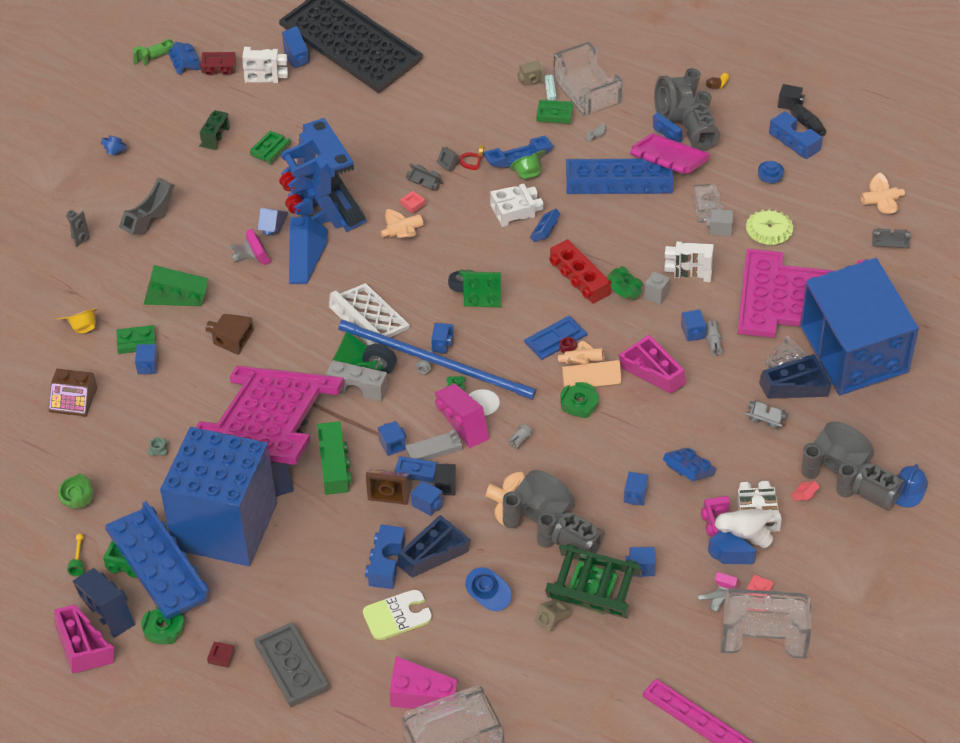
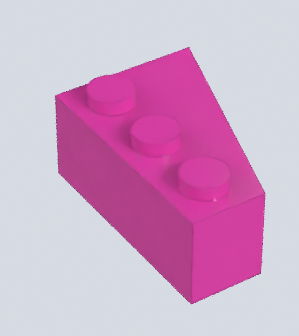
M650 334L619 354L622 369L669 393H673L686 384L684 369Z
M455 383L435 392L436 408L442 412L469 448L490 439L483 407Z
M76 605L54 609V626L72 674L114 663V647L110 643L108 644L102 638V634L92 627L88 618Z
M396 656L389 692L391 707L455 713L458 697L457 680Z

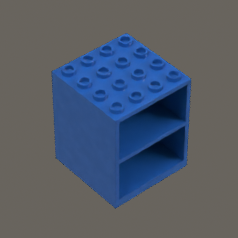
M877 258L867 259L861 263L849 265L837 271H830L825 275L812 277L806 281L800 327L839 396L909 373L919 328Z
M195 427L189 428L160 488L170 536L175 537L181 551L250 567L277 505L267 442Z

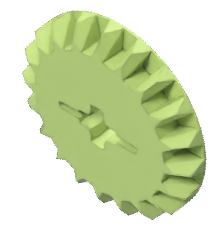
M762 209L760 212L755 211L754 215H750L746 223L748 235L753 240L767 245H776L787 241L791 237L794 227L788 215L784 216L783 212L778 213L777 210L770 211V209L767 211Z

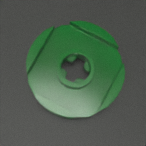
M620 266V268H615L608 275V281L609 279L612 281L610 286L621 297L625 299L630 297L634 301L641 295L642 281L631 275L626 267Z
M577 382L573 386L569 384L563 388L560 394L561 410L573 416L588 418L599 405V395L596 393V389L588 383ZM583 398V401H577L575 399Z
M157 606L151 612L148 610L141 621L144 637L147 641L156 644H174L184 630L183 616L179 614L166 620ZM163 622H166L167 625L164 627H160L158 625L162 624Z

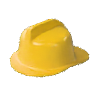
M94 308L74 316L58 319L66 318L75 332L83 334L95 329V311L98 309Z

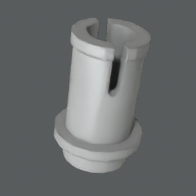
M421 359L416 364L417 371L421 374H426L431 370V362Z
M526 424L520 425L518 431L508 439L510 446L512 447L515 443L513 448L517 449L526 438H530L531 428Z

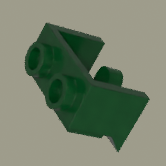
M214 110L200 130L202 142L199 147L212 150L218 149L217 141L222 139V135L218 130L230 129L228 113Z

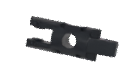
M799 104L791 108L792 115L805 128L812 129L820 136H825L826 129L817 116Z

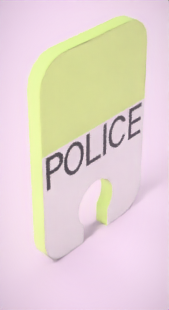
M411 590L370 604L363 609L364 619L372 636L377 640H383L430 623L432 619L429 607L419 613H412L409 610L412 604L425 602L422 593L418 590Z

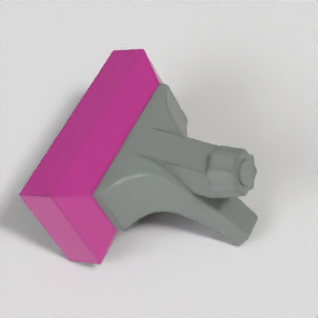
M252 228L246 231V239L243 245H230L231 249L236 251L231 255L235 262L245 258L253 259L264 265L271 262L260 238Z
M717 572L715 581L719 585L718 589L713 593L697 596L699 600L714 599L710 609L715 612H719L720 605L733 592L739 591L741 586L738 578Z

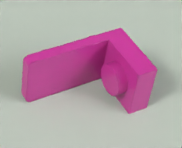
M728 496L704 500V507L701 508L702 520H706V532L711 538L718 533L714 517L729 512L730 500Z

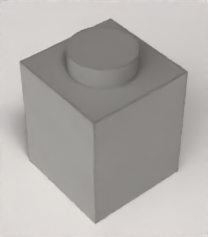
M711 209V217L707 216L706 227H710V235L731 236L733 210Z
M653 272L645 282L644 299L661 305L669 294L670 278Z

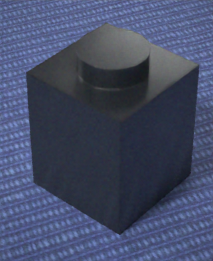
M783 84L779 93L778 108L791 110L796 104L803 105L805 95H802L803 88Z
M436 464L435 487L442 490V495L455 496L456 464Z

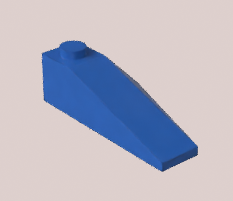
M290 217L289 284H308L315 270V265L320 260L323 249L327 246L328 229L309 217Z

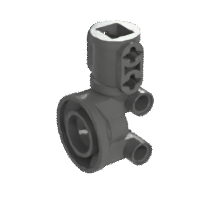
M689 68L686 70L684 77L670 78L667 75L660 76L656 81L654 91L656 113H660L671 122L682 121L684 127L687 128V136L693 148L705 151L713 147L719 141L720 133L717 127L714 126L715 121L709 109L712 98L711 94L706 91H699L696 94L701 76L700 71Z
M827 423L814 443H808L804 446L801 469L803 476L808 479L816 478L819 475L821 466L824 465L832 472L838 474L836 490L841 497H850L854 493L860 494L861 497L890 511L898 501L905 486V480L897 478L893 473L870 463L874 456L872 444L861 432L845 423Z
M539 470L530 471L515 491L507 492L503 496V524L508 528H515L520 524L522 515L525 514L529 519L537 523V543L541 547L548 548L554 543L565 546L572 544L580 550L596 554L605 535L604 530L596 528L592 523L571 513L575 506V499L572 493L560 480L546 472Z

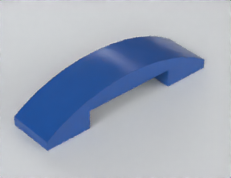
M545 135L530 139V144L504 152L496 148L483 152V155L491 166L510 167L516 160L538 151L545 150L548 153L553 149V145Z

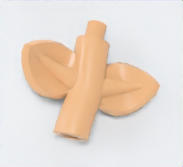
M879 172L872 178L869 184L871 192L861 193L860 198L862 205L877 204V208L881 213L891 214L898 210V205L894 200L904 196L905 191L896 187L889 189L888 180Z
M386 209L385 220L388 225L386 229L380 231L382 238L386 236L390 238L397 236V238L416 236L415 228L424 225L422 217L418 214L405 218L396 211Z
M581 341L574 351H566L564 355H558L559 363L566 362L567 365L605 361V351L603 348L594 349L585 341Z
M516 472L507 476L503 481L502 489L489 483L485 497L498 502L494 509V514L498 522L505 526L502 521L503 496L507 492L516 490L525 478L523 472Z

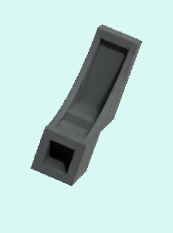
M157 178L154 187L145 200L135 208L124 211L119 227L131 234H146L151 218H164L175 185L162 178Z

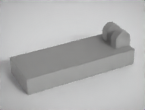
M451 430L449 433L406 445L405 449L409 458L427 461L462 450V444L457 431Z

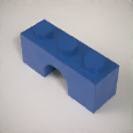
M786 111L771 119L769 134L806 160L821 150L823 137L812 129H808L805 132H797V119Z
M381 525L379 533H375V548H371L369 557L371 563L366 566L365 577L368 578L369 586L387 589L394 588L397 576L396 560H389L387 557L398 556L399 552L404 548L406 541L405 528Z

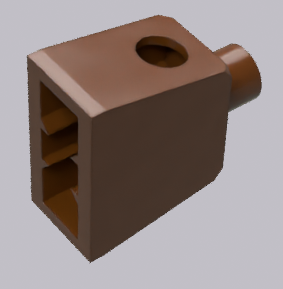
M223 314L218 322L208 321L206 331L212 333L213 343L216 346L239 355L254 331L252 317Z

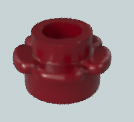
M565 337L560 341V351L562 353L574 351L577 349L578 344L574 338Z

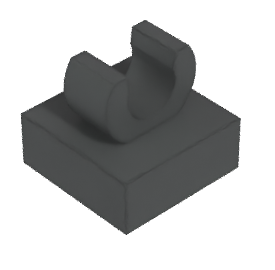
M442 147L437 163L446 170L453 171L455 165H458L460 157L448 147Z

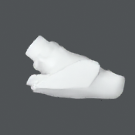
M737 510L720 514L715 520V526L723 533L731 532L739 538L748 539L754 545L766 548L772 543L773 536L765 524L775 521L776 517L773 515L772 510Z

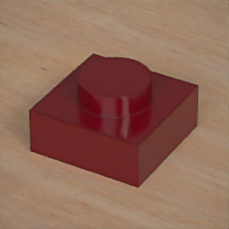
M214 641L207 657L208 664L228 668L235 652L234 645Z

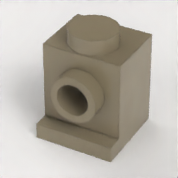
M539 60L519 65L518 79L524 86L538 82L541 84L545 83V70Z

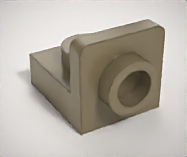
M554 599L540 604L535 622L550 632L553 631L555 622L570 617L572 610L560 600Z

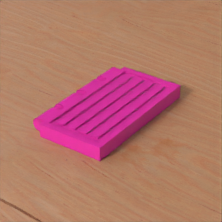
M654 133L634 144L630 152L632 156L643 158L646 161L682 174L692 172L709 160V153Z

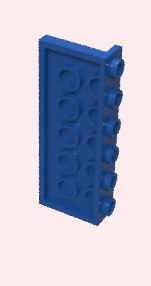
M643 158L566 159V193H673V170L646 161Z
M147 501L142 503L141 510L105 525V530L166 620L207 602L208 585L199 578L195 566L190 565L186 553L179 549L175 537L170 536L166 524L159 520L153 506L150 507Z

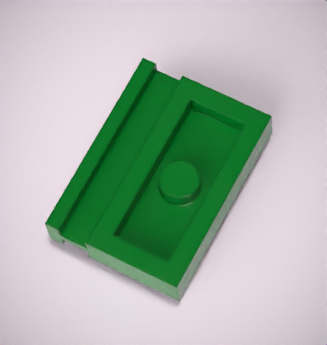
M539 100L536 121L571 124L573 102Z
M270 130L250 149V155L262 161L266 160L271 164L291 145L290 138L285 139L283 135Z
M154 325L116 329L118 354L136 352L137 344H156Z

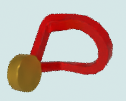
M480 145L478 154L473 152L462 154L459 161L460 165L466 169L478 170L485 146ZM466 156H473L478 158L477 165L465 163L463 159Z

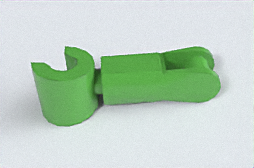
M167 39L148 48L142 46L135 47L133 49L134 65L138 64L139 60H143V64L147 65L149 58L152 60L169 54L170 48L174 45L173 41Z

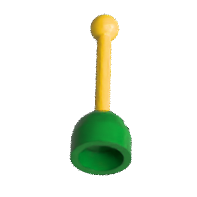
M81 533L76 535L75 559L70 560L67 567V572L71 576H81L84 573V563L79 559L81 541L84 539V535Z

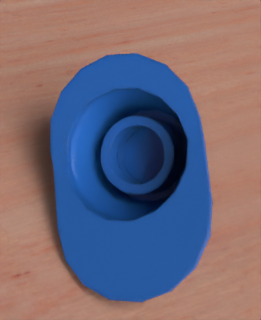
M915 464L914 466L903 468L897 475V478L905 480L904 489L896 502L901 507L909 508L918 505L923 499L928 486L924 472L918 467V464Z
M479 567L473 569L467 575L465 581L467 592L485 608L491 611H499L509 605L512 596L511 589L494 571Z

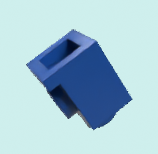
M434 323L431 338L432 351L447 353L448 346H452V340L454 339L453 324Z

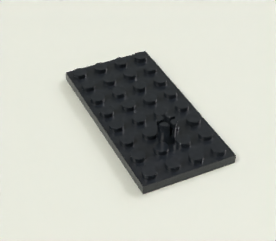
M306 0L279 20V25L286 30L297 26L305 43L377 93L381 92L423 58L421 52L344 0Z

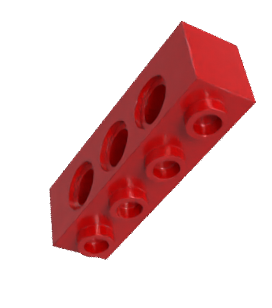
M568 239L550 248V263L560 270L561 274L571 282L573 287L582 293L585 299L594 304L611 295V281H608V278Z

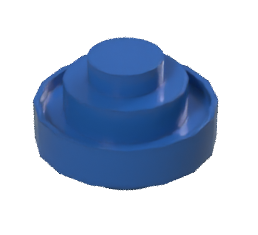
M109 135L108 138H102L101 145H104V149L107 150L106 153L111 155H117L121 151H126L127 144L122 143L123 139Z
M765 161L758 167V177L766 183H777L783 178L784 168L778 162Z

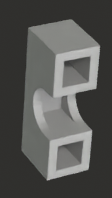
M332 360L326 376L344 377L345 384L340 391L342 393H346L349 385H354L362 390L364 398L382 402L388 389L387 372Z

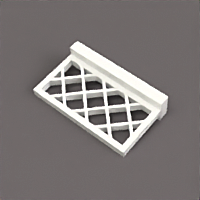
M366 283L340 294L337 291L330 293L329 308L343 320L379 334L380 332L377 329L386 330L387 332L382 335L387 337L395 336L410 328V325ZM365 291L368 294V296L361 295L358 293ZM345 298L354 299V301L350 302L345 300ZM356 300L367 301V303H356ZM369 302H376L379 306L369 305ZM355 308L365 309V311L358 312ZM367 310L378 311V314L367 313ZM380 312L389 313L391 316L380 315ZM365 318L376 320V322H368ZM378 320L389 322V325L378 324ZM391 323H398L401 326H391ZM360 337L368 346L371 344H379Z

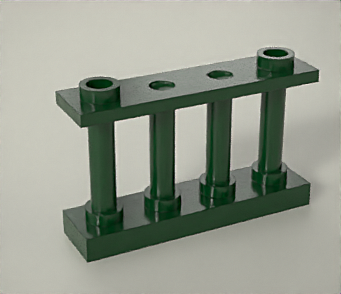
M560 544V553L565 558L557 582H554V584L547 583L545 589L547 597L628 619L630 609L625 599L633 575L641 576L642 574L641 565L632 560L622 561L580 550L572 544H567L566 546ZM572 560L584 561L577 587L574 589L567 588L564 584ZM596 564L605 568L597 593L593 595L586 593L585 587L592 565ZM613 569L625 572L617 598L614 600L606 598L605 593Z

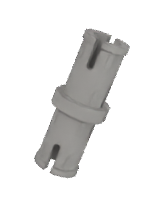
M710 320L706 323L708 332L707 342L710 344L711 355L716 356L715 350H717V355L719 356L723 352L721 347L722 337L718 330V322L713 320L712 326Z

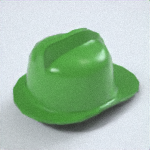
M541 150L516 160L510 165V170L516 171L522 179L538 176L541 171L539 160L546 154V151Z

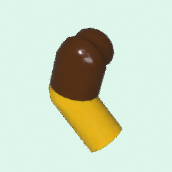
M723 73L720 78L711 77L707 79L706 86L708 88L721 89L729 80V75Z

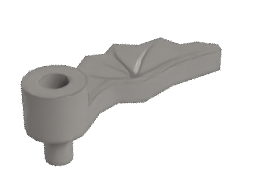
M602 123L599 127L595 128V131L590 130L586 134V141L591 142L593 137L604 135L606 131L605 124Z

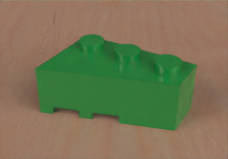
M153 265L143 305L201 306L208 278Z
M341 421L317 424L325 495L349 492L348 484H352L351 472L346 471V469L350 468L349 456L345 457V453H348L347 441L343 442Z

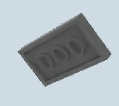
M292 622L254 639L256 648L290 707L329 690L326 679Z

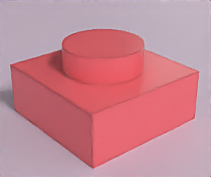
M414 191L400 199V205L411 213L426 205L425 199Z
M816 481L802 482L791 496L794 501H808L814 497V493L819 488V485Z
M754 574L746 589V595L765 602L773 588L774 582Z

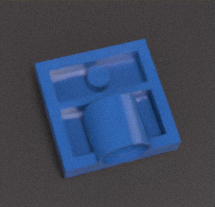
M691 448L667 452L662 459L669 468L680 476H686L692 482L714 476L717 470L711 465L710 461L699 457Z

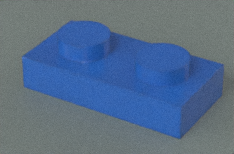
M658 112L653 115V128L655 131L670 140L682 142V129Z
M557 209L545 213L530 238L534 242L546 239L550 235L549 231L557 224V219L561 213Z
M399 456L394 472L411 474V479L433 483L435 479V466L438 462Z

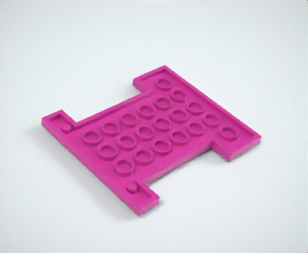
M747 249L737 334L775 338L777 324L800 326L806 281L812 277H819L835 270L782 265L783 252ZM857 260V264L863 262L864 260Z
M236 366L230 375V382L243 386L218 423L199 421L195 428L267 442L271 462L296 465L311 441L310 434L296 433L320 393L338 395L345 384L344 377Z

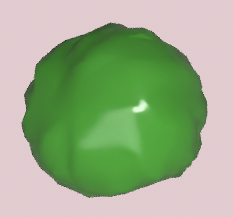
M81 473L67 478L59 486L58 497L62 504L69 509L85 508L93 499L92 481Z

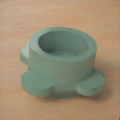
M156 437L149 442L150 449L148 454L150 456H164L167 454V440Z

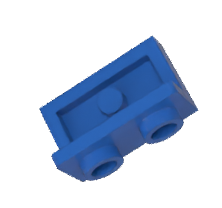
M175 42L169 50V57L177 74L181 75L184 67L200 70L201 62L193 45Z

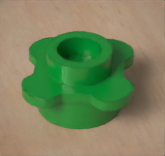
M449 376L446 378L447 386L455 383L463 391L465 390V377Z

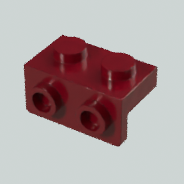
M202 52L200 64L202 74L213 75L214 73L229 75L235 73V52Z

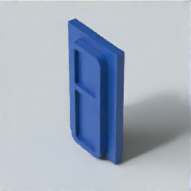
M569 315L524 339V343L543 360L560 351L559 345L563 338L572 337L576 342L586 337L587 332Z

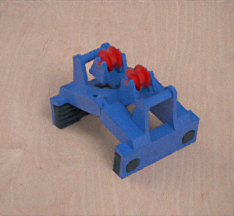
M325 118L303 124V132L299 134V145L285 150L281 154L282 159L289 165L281 173L279 179L282 188L285 191H291L285 201L289 212L296 213L302 217H309L320 225L331 221L335 228L344 227L346 232L367 222L362 210L339 176V173L343 174V171L346 173V170L348 172L350 169L354 170V162ZM319 205L322 210L313 217H310L311 214H314L313 207Z

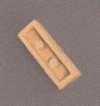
M615 360L562 367L563 386L566 387L569 384L573 386L577 382L588 383L593 387L620 384V362Z

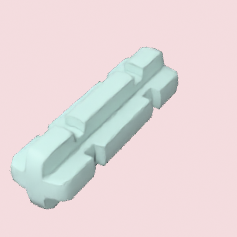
M552 74L546 75L547 100L555 101L557 95L554 76Z

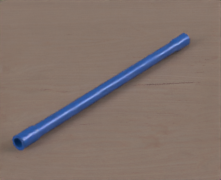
M343 319L339 323L338 330L357 335L501 387L525 398L533 400L536 394L535 388L498 377L362 328Z

